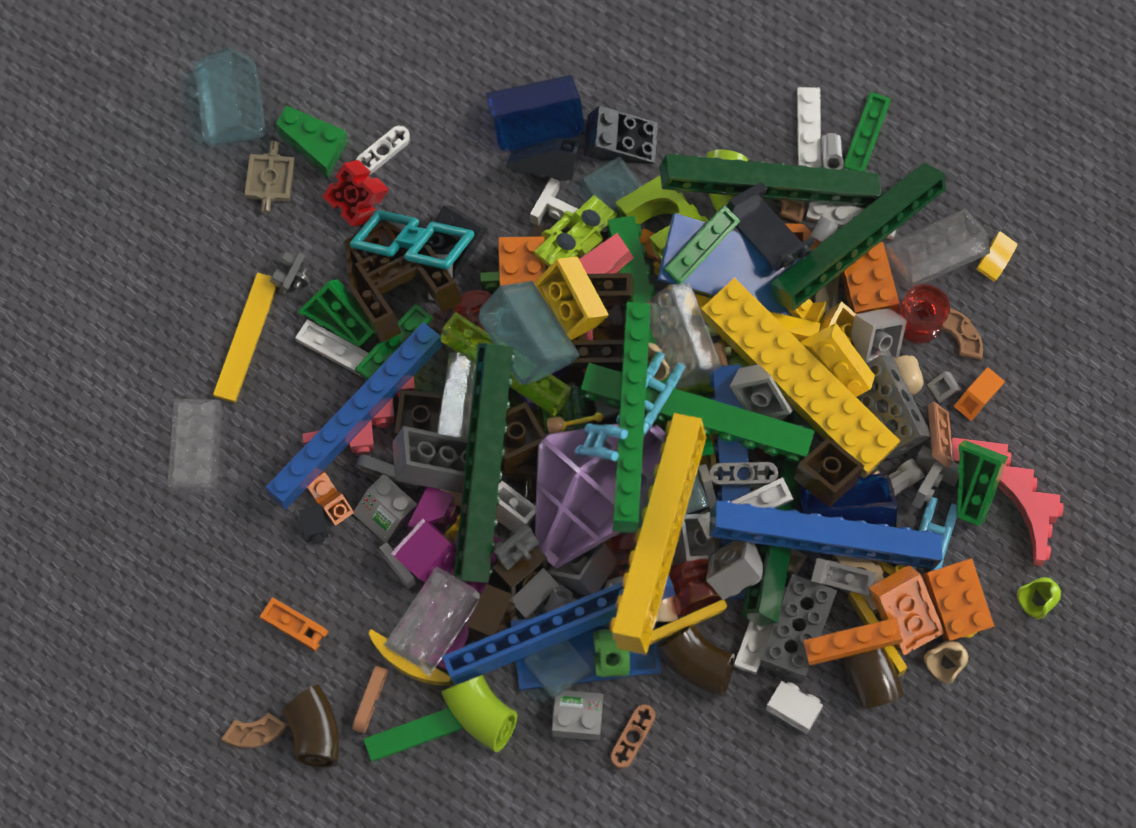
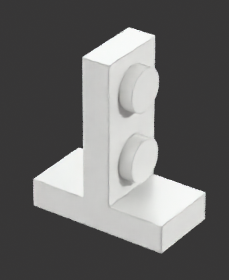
M552 177L530 213L531 223L539 225L546 212H549L552 218L560 220L565 211H570L574 214L576 210H579L555 198L559 191L558 180Z

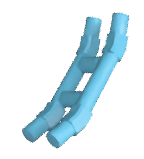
M659 351L655 353L647 367L646 388L650 386L659 391L660 394L654 404L645 400V410L648 413L644 418L643 436L656 420L657 415L686 367L677 362L666 384L656 380L653 377L665 354ZM619 415L616 418L617 423H619Z
M587 424L584 428V433L587 436L584 446L579 445L576 447L575 455L578 458L591 456L616 461L618 453L603 447L608 436L625 439L628 432L625 429L612 425Z
M932 497L930 502L926 504L918 531L929 530L935 534H942V559L944 560L957 519L958 505L951 503L944 527L930 522L938 498ZM943 560L935 569H939L942 567Z

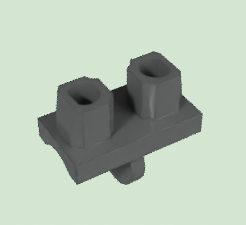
M285 251L279 264L288 268V273L285 274L276 269L269 281L279 288L278 293L284 295L286 290L289 289L292 281H295L293 288L299 290L301 284L307 286L310 283V278L306 276L308 269L302 267L301 271L297 272L305 257L301 252L296 256Z
M528 525L522 528L519 526L515 527L511 531L510 539L506 542L499 541L493 546L496 556L507 570L521 558L528 561L531 558L529 552L539 544V541Z

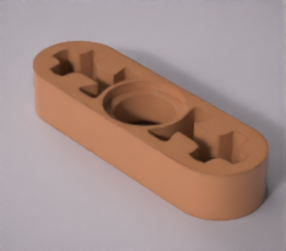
M379 666L374 668L353 724L354 731L365 734L375 709L373 706L374 702L380 696L388 669Z
M640 705L635 709L613 749L611 762L616 768L626 769L631 765L655 721V711L649 705ZM648 711V717L651 719L644 720L642 728L646 729L643 731L640 727L636 726L640 721V715L638 714L639 712L644 713ZM628 732H638L640 740L637 743H630L626 739ZM621 743H624L627 747L634 749V751L632 752L628 749L626 753L628 761L623 760L619 763L617 762L618 757L615 755L622 754L625 746H621Z

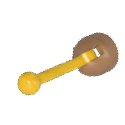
M597 412L594 416L567 422L560 417L548 418V431L550 434L564 432L566 426L594 420L600 422L603 420V414Z

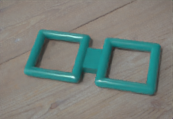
M376 210L351 240L350 246L354 249L389 257L394 256L400 247L407 248L409 250L404 255L407 261L447 270L472 240L474 232L436 222H430L423 229L417 227L419 224L417 218ZM380 219L406 225L389 247L363 241ZM434 231L462 237L444 260L417 254Z

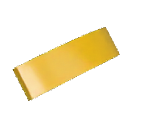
M372 629L369 631L370 638L378 652L401 673L427 684L450 686L453 681L450 676L432 665L427 673L393 654L390 652L393 646L390 640Z

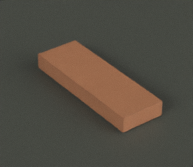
M932 402L928 405L932 457L948 468L954 464L949 412L936 402Z

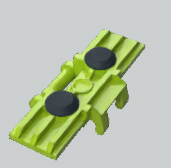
M593 195L574 214L570 211H565L561 219L553 227L545 230L541 235L544 237L545 242L533 254L549 267L557 259L576 257L577 255L580 259L602 244L603 238L600 233L607 227L608 219H614L618 214ZM565 226L571 228L567 233L561 232Z

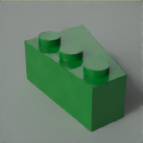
M286 106L276 123L278 134L329 178L348 142L346 131Z
M338 279L328 281L298 311V313L308 316L316 321L317 324L327 327L336 335L357 347L367 345L376 337L355 298Z
M964 440L959 444L958 518L980 526L986 520L1008 457Z

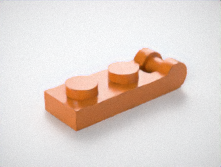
M273 597L260 615L261 620L302 643L314 652L319 648L320 645L318 643L322 637L325 638L328 634L327 629ZM309 629L314 631L311 638L305 636Z

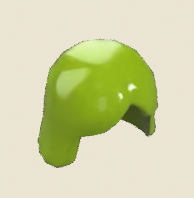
M1046 577L1035 579L1031 583L1020 587L1017 591V599L1022 609L1028 615L1038 620L1044 618L1061 598V591L1057 583ZM1036 590L1046 601L1044 606H1036L1032 601Z

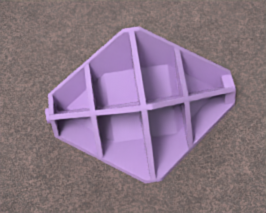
M657 425L651 426L643 436L639 516L647 501L649 487L654 484L656 479L654 477V469L656 464H660L661 444L666 442L664 438L666 433ZM584 429L547 434L538 444L535 537L539 541L537 547L546 555L547 561L556 569L620 533L612 531L616 461L591 456L578 458L575 455V449L579 445L584 446L587 438ZM608 436L603 448L617 452L618 437Z

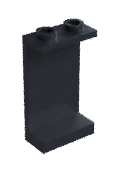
M760 182L730 199L726 207L740 220L735 228L777 272L783 267L785 269L789 268L799 258H806L812 251L811 247L815 239L811 237L801 242L763 201L762 198L767 187Z

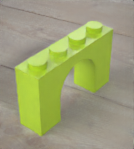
M660 176L615 202L619 216H635L636 224H641L656 215L675 213L708 222L705 216L701 217L698 210L693 204L689 205L685 196L681 192L663 190ZM670 225L649 237L653 251L661 261Z

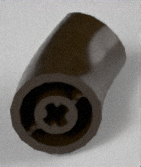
M694 624L674 634L656 648L664 661L686 681L708 693L724 697L732 677L735 655L712 644L698 631Z
M885 647L839 658L854 687L861 708L885 705L904 696L897 672Z
M316 684L297 695L282 710L293 733V758L297 762L308 766L321 768L336 767L339 760L337 723L327 696L320 685Z

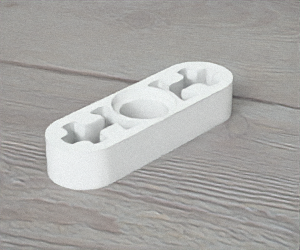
M403 126L392 128L361 153L356 160L361 162L370 161L368 169L371 171L370 174H372L409 143V131ZM395 134H404V140L397 139L394 142L395 148H393L391 143L396 139ZM381 146L389 149L388 154L384 156L379 155L376 151Z

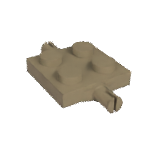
M270 141L269 153L262 155L250 154L245 198L261 200L260 212L265 214V209L266 214L270 213L271 202H290L295 158L283 157L277 154L279 145L277 141L274 143Z

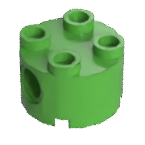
M601 629L593 632L595 653H598L594 654L596 676H629V651L618 649L610 629Z

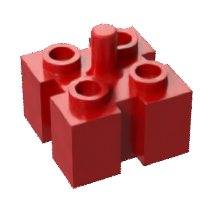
M360 160L344 163L335 176L339 181L331 183L322 196L334 209L340 207L343 210L340 215L352 227L366 223L376 210L373 205L381 203L389 191L378 178L371 179L369 177L371 171Z

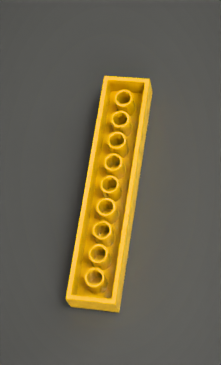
M733 278L701 308L700 317L750 366L759 364L767 371L785 400L824 440L830 437L864 465L861 474L863 478L898 446L900 440L736 278Z
M674 413L672 421L667 423V440L661 444L660 464H656L654 469V477L656 479L654 485H650L648 490V499L650 500L648 507H644L642 511V528H638L636 532L635 542L637 546L635 551L632 550L630 553L629 564L631 567L629 573L626 572L624 575L623 587L625 588L623 595L618 596L616 604L618 609L617 616L612 618L610 624V631H612L613 639L616 641L618 649L645 655L650 643L706 441L702 418Z

